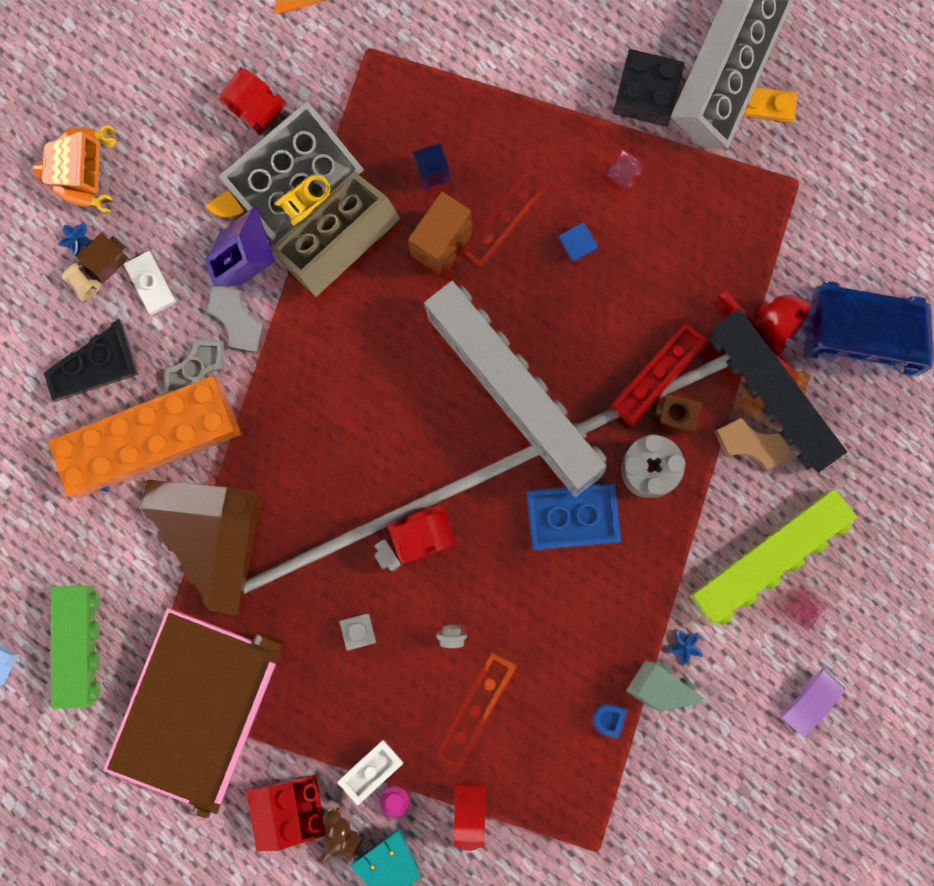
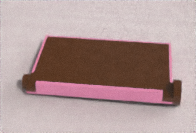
M167 608L103 771L194 806L192 812L197 816L209 818L211 813L217 814L284 642L260 632H256L252 640L172 608Z

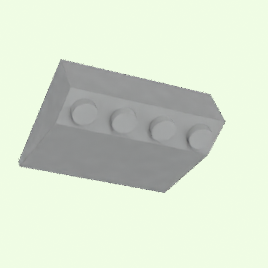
M306 101L218 177L247 211L252 208H258L265 232L277 243L294 227L290 223L292 219L283 208L275 204L281 196L312 174H319L325 177L330 184L331 193L353 172L359 175L364 169L312 105ZM313 180L308 186L309 193L314 196L321 195L325 190V185L321 180ZM289 201L293 208L298 212L299 210L292 203V201Z

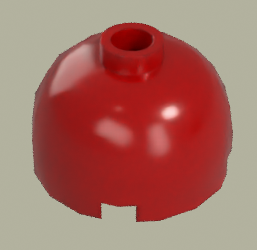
M786 294L777 296L771 303L765 301L756 314L760 318L758 324L759 335L770 349L782 354L788 347L785 345L787 339H791L794 334L798 333L810 313L808 309L813 304L798 296Z

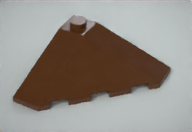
M147 479L141 509L147 518L151 517L159 529L158 535L170 552L173 551L180 561L181 565L179 567L191 585H196L204 597L202 602L206 608L213 612L239 616L263 498L257 492Z

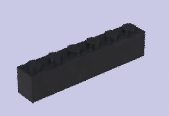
M736 308L708 329L711 334L708 338L709 342L717 352L721 350L725 352L729 358L726 364L734 375L741 374L747 381L743 385L753 400L759 397L765 405L761 409L771 423L777 421L783 429L779 432L780 436L789 447L793 444L800 452L796 457L807 471L812 468L815 472L819 473L847 453V450L740 308Z

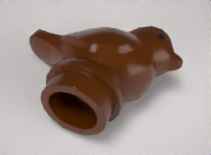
M339 807L329 809L322 817L325 827V851L319 861L324 863L331 855L337 853L342 858L346 857L352 860L363 838L357 835L358 832L351 830L347 819L341 817Z

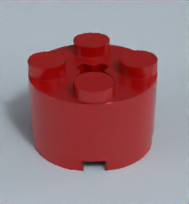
M242 66L236 71L218 97V100L239 119L245 120L260 135L269 128L287 104L279 94L274 96L273 92L269 89L270 87L249 70L243 69Z
M444 505L427 510L428 516L424 510L407 516V523L404 522V519L387 524L401 565L457 545Z

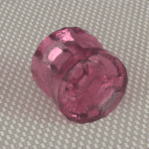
M620 152L615 165H610L606 172L616 184L627 189L632 185L634 176L640 175L643 171V166L631 154Z

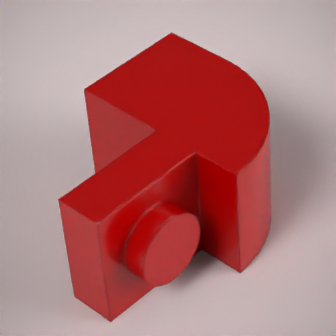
M455 786L454 847H460L466 851L485 847L486 787Z

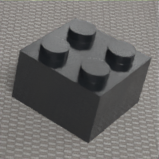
M629 49L612 114L668 127L685 62Z

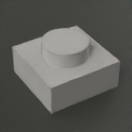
M385 539L374 545L378 550L374 556L383 570L389 567L390 571L393 572L402 566Z
M369 613L339 621L346 650L377 643Z

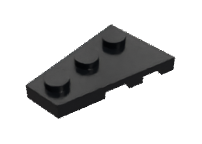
M117 319L111 324L110 328L100 335H95L75 353H70L44 372L49 393L54 402L139 375L121 319Z

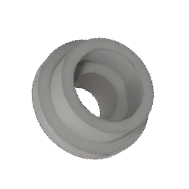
M458 625L443 626V630L437 632V639L440 640L441 647L459 648L464 646L467 632L461 630V627Z

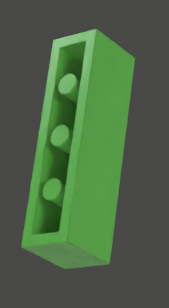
M95 586L51 587V709L95 706V700L100 698V684L95 682V670H98L100 667L99 652H95V640L99 639L100 625L98 621H95V609L99 608L100 597L98 591H95Z

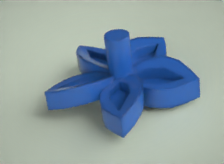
M79 224L75 228L64 225L63 231L68 237L61 239L58 245L62 247L70 246L72 254L76 257L80 251V245L88 246L91 243V240L85 236L87 224Z
M676 630L675 637L678 643L671 644L667 650L679 654V660L684 666L689 661L690 655H703L701 649L695 646L699 633H692L686 637L683 632Z

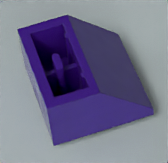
M258 208L249 210L217 236L205 259L213 286L242 285L275 262Z

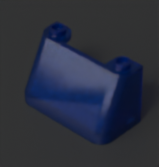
M831 281L822 282L821 286L813 289L811 304L813 305L809 313L803 357L818 359L820 354L829 355L830 359L845 357L893 366V370L904 368L903 374L916 377L932 369L934 359L932 305L927 303L925 298L913 296L906 299L840 287L839 283Z

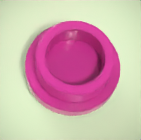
M399 786L388 787L380 796V808L389 817H400L409 808V795L406 790Z

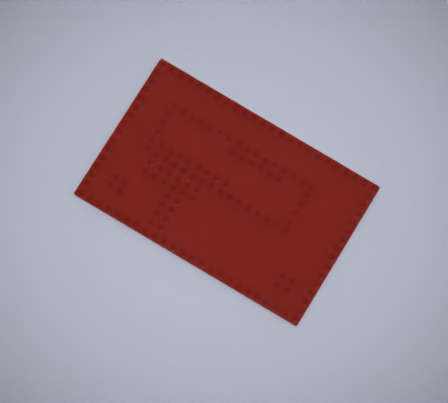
M372 48L367 49L336 136L364 169L359 176L387 196L401 219L317 297L308 291L290 271L288 272L237 419L242 435L230 439L214 485L257 492L263 498L247 579L532 446L428 320L424 302L448 283L453 281L458 288L461 285L466 288L473 299L470 301L477 310L482 308L491 320L489 325L495 332L500 330L510 342L508 348L514 355L519 353L529 365L527 371L533 378L538 376L548 388L546 394L551 400L557 399L567 410L565 416L573 425L575 422L579 424L610 409V405L685 322L709 338L711 334L708 329L730 314L717 297L722 290L727 289L757 326L759 317L756 314L765 301L799 187V181L783 174ZM444 192L472 211L473 225L470 230L473 231V234L465 246L460 244L454 252L457 256L450 268H443L440 274H438L410 255L408 239L440 193ZM584 222L597 243L598 249L572 263L558 237ZM708 340L705 347L679 376L725 355V352L723 350L717 352ZM727 366L670 393L671 395L702 402L696 430L691 435L656 427L658 418H654L657 401H663L664 397L657 399L633 427L619 417L586 433L587 437L584 438L591 448L597 446L607 459L604 462L606 469L603 476L592 485L615 483L622 542L532 551L526 491L566 487L544 459L538 455L424 509L428 516L427 510L444 505L456 538L457 545L403 564L393 572L390 571L389 567L383 570L374 556L378 552L374 545L385 539L397 556L388 527H385L243 594L239 616L209 611L202 602L204 597L196 585H191L185 574L182 577L172 609L252 640L255 633L260 632L284 642L248 738L348 771L384 739L404 762L384 781L385 783L454 805L455 786L486 787L485 816L597 852L600 850L644 705L626 690L644 661L656 664L721 448L714 430L728 424L742 375L738 374L735 376ZM671 407L669 409V415L673 420L681 421L683 419V413L679 408ZM650 435H658L671 440L678 446L685 459L684 474L679 484L667 494L657 498H644L633 494L625 486L621 474V462L625 452L634 442ZM654 461L648 463L647 471L649 473L657 471V464ZM369 613L377 643L346 650L339 621ZM458 625L461 627V630L467 632V639L464 640V646L445 648L440 646L437 632L443 630V626ZM612 704L628 710L619 739L604 735L595 728L593 714L599 706Z

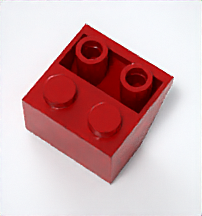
M316 775L269 783L246 790L256 851H279L325 836V827L322 820L323 812Z

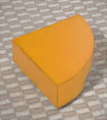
M228 189L205 205L211 214L221 218L235 219L246 213Z

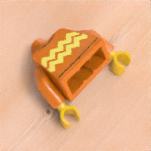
M108 125L103 126L99 131H95L94 128H68L55 141L49 142L44 146L43 161L35 162L33 165L34 175L38 179H42L44 185L51 187L55 195L70 204L90 208L92 205L96 206L103 214L112 213L110 209L101 208V203L103 201L114 202L113 199L108 195H100L98 198H95L93 194H98L99 140H101L105 147H113L116 145V139L104 137L107 134H115V130Z

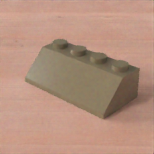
M353 172L324 201L316 206L309 215L272 246L271 250L290 273L317 297L401 218L387 196L356 172Z

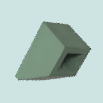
M659 660L656 664L644 661L626 690L647 707L659 712L697 704L703 699L702 696L695 692L696 686L682 677L679 680L671 675L673 669Z

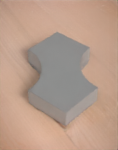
M213 286L206 313L224 323L229 335L228 346L233 349L258 353L264 325L251 319L244 311L242 291Z
M194 340L191 353L182 363L164 368L163 395L198 382L212 372L224 370L225 342L223 340Z

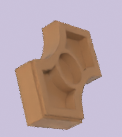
M738 418L714 430L726 457L733 455L748 456L754 459L764 471H768L793 458L779 432L771 434L759 433L750 428L743 418Z

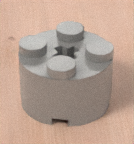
M658 435L646 436L634 442L623 455L621 462V474L625 486L633 494L644 498H657L673 490L681 481L685 468V459L678 446L671 440ZM654 461L657 464V471L649 473L647 471L648 463Z

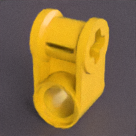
M312 174L296 187L294 186L287 191L275 204L283 208L292 219L290 223L294 226L329 196L330 184L322 175ZM313 180H321L325 185L324 192L319 196H314L308 191V186ZM289 201H292V203L299 210L298 212L293 208Z

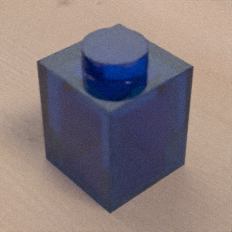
M441 143L413 151L414 165L423 190L450 181V169Z

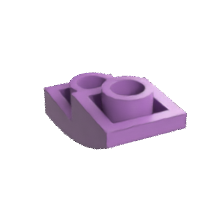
M823 668L801 687L802 694L781 712L782 719L803 737L826 716L845 691V687Z

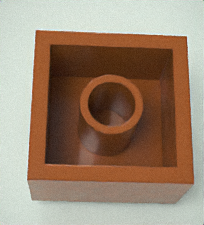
M441 192L408 239L410 255L438 274H440L443 268L449 269L457 256L454 252L460 244L465 246L473 234V231L470 230L473 225L472 211L444 192Z

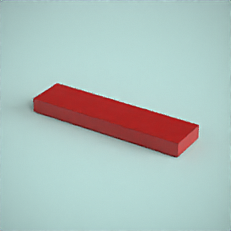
M685 322L610 405V410L633 427L708 343V338Z

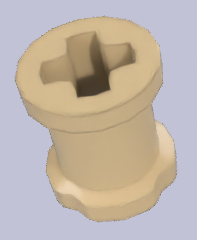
M76 262L64 271L62 279L66 283H70L78 292V298L84 301L101 288V283L98 280H94L87 273L86 267L82 262Z

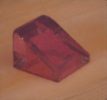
M802 589L784 613L806 631H809L826 607L807 589Z

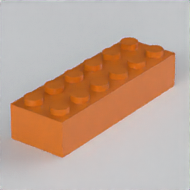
M210 376L48 441L66 496L79 499L100 491L101 488L121 483L242 434L223 382L215 376Z

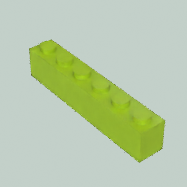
M836 489L829 490L706 582L689 597L711 625H716L719 622L722 626L736 616L733 611L743 605L746 608L759 598L757 593L766 587L770 590L783 580L780 575L788 569L794 572L806 563L804 557L813 552L816 555L828 547L829 543L827 540L836 534L840 537L853 527L850 522L856 519L857 516Z

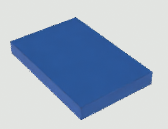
M615 483L591 485L576 498L567 487L526 491L532 551L622 542Z

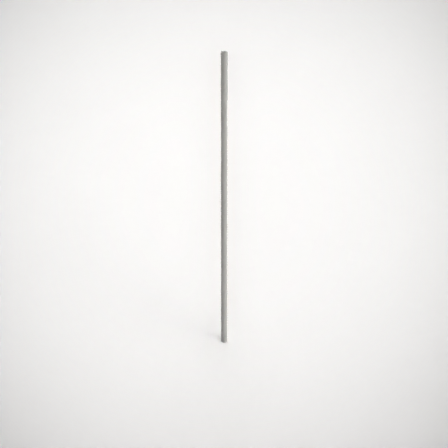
M725 354L677 377L659 398L727 367L726 361L729 360L728 356ZM608 409L579 423V425L587 433L619 418V416ZM530 446L246 580L244 594L387 527V524L405 519L409 515L422 511L540 454L533 446Z

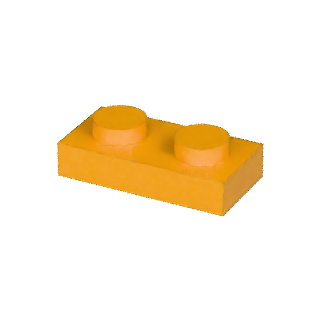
M755 87L743 116L793 123L797 92Z

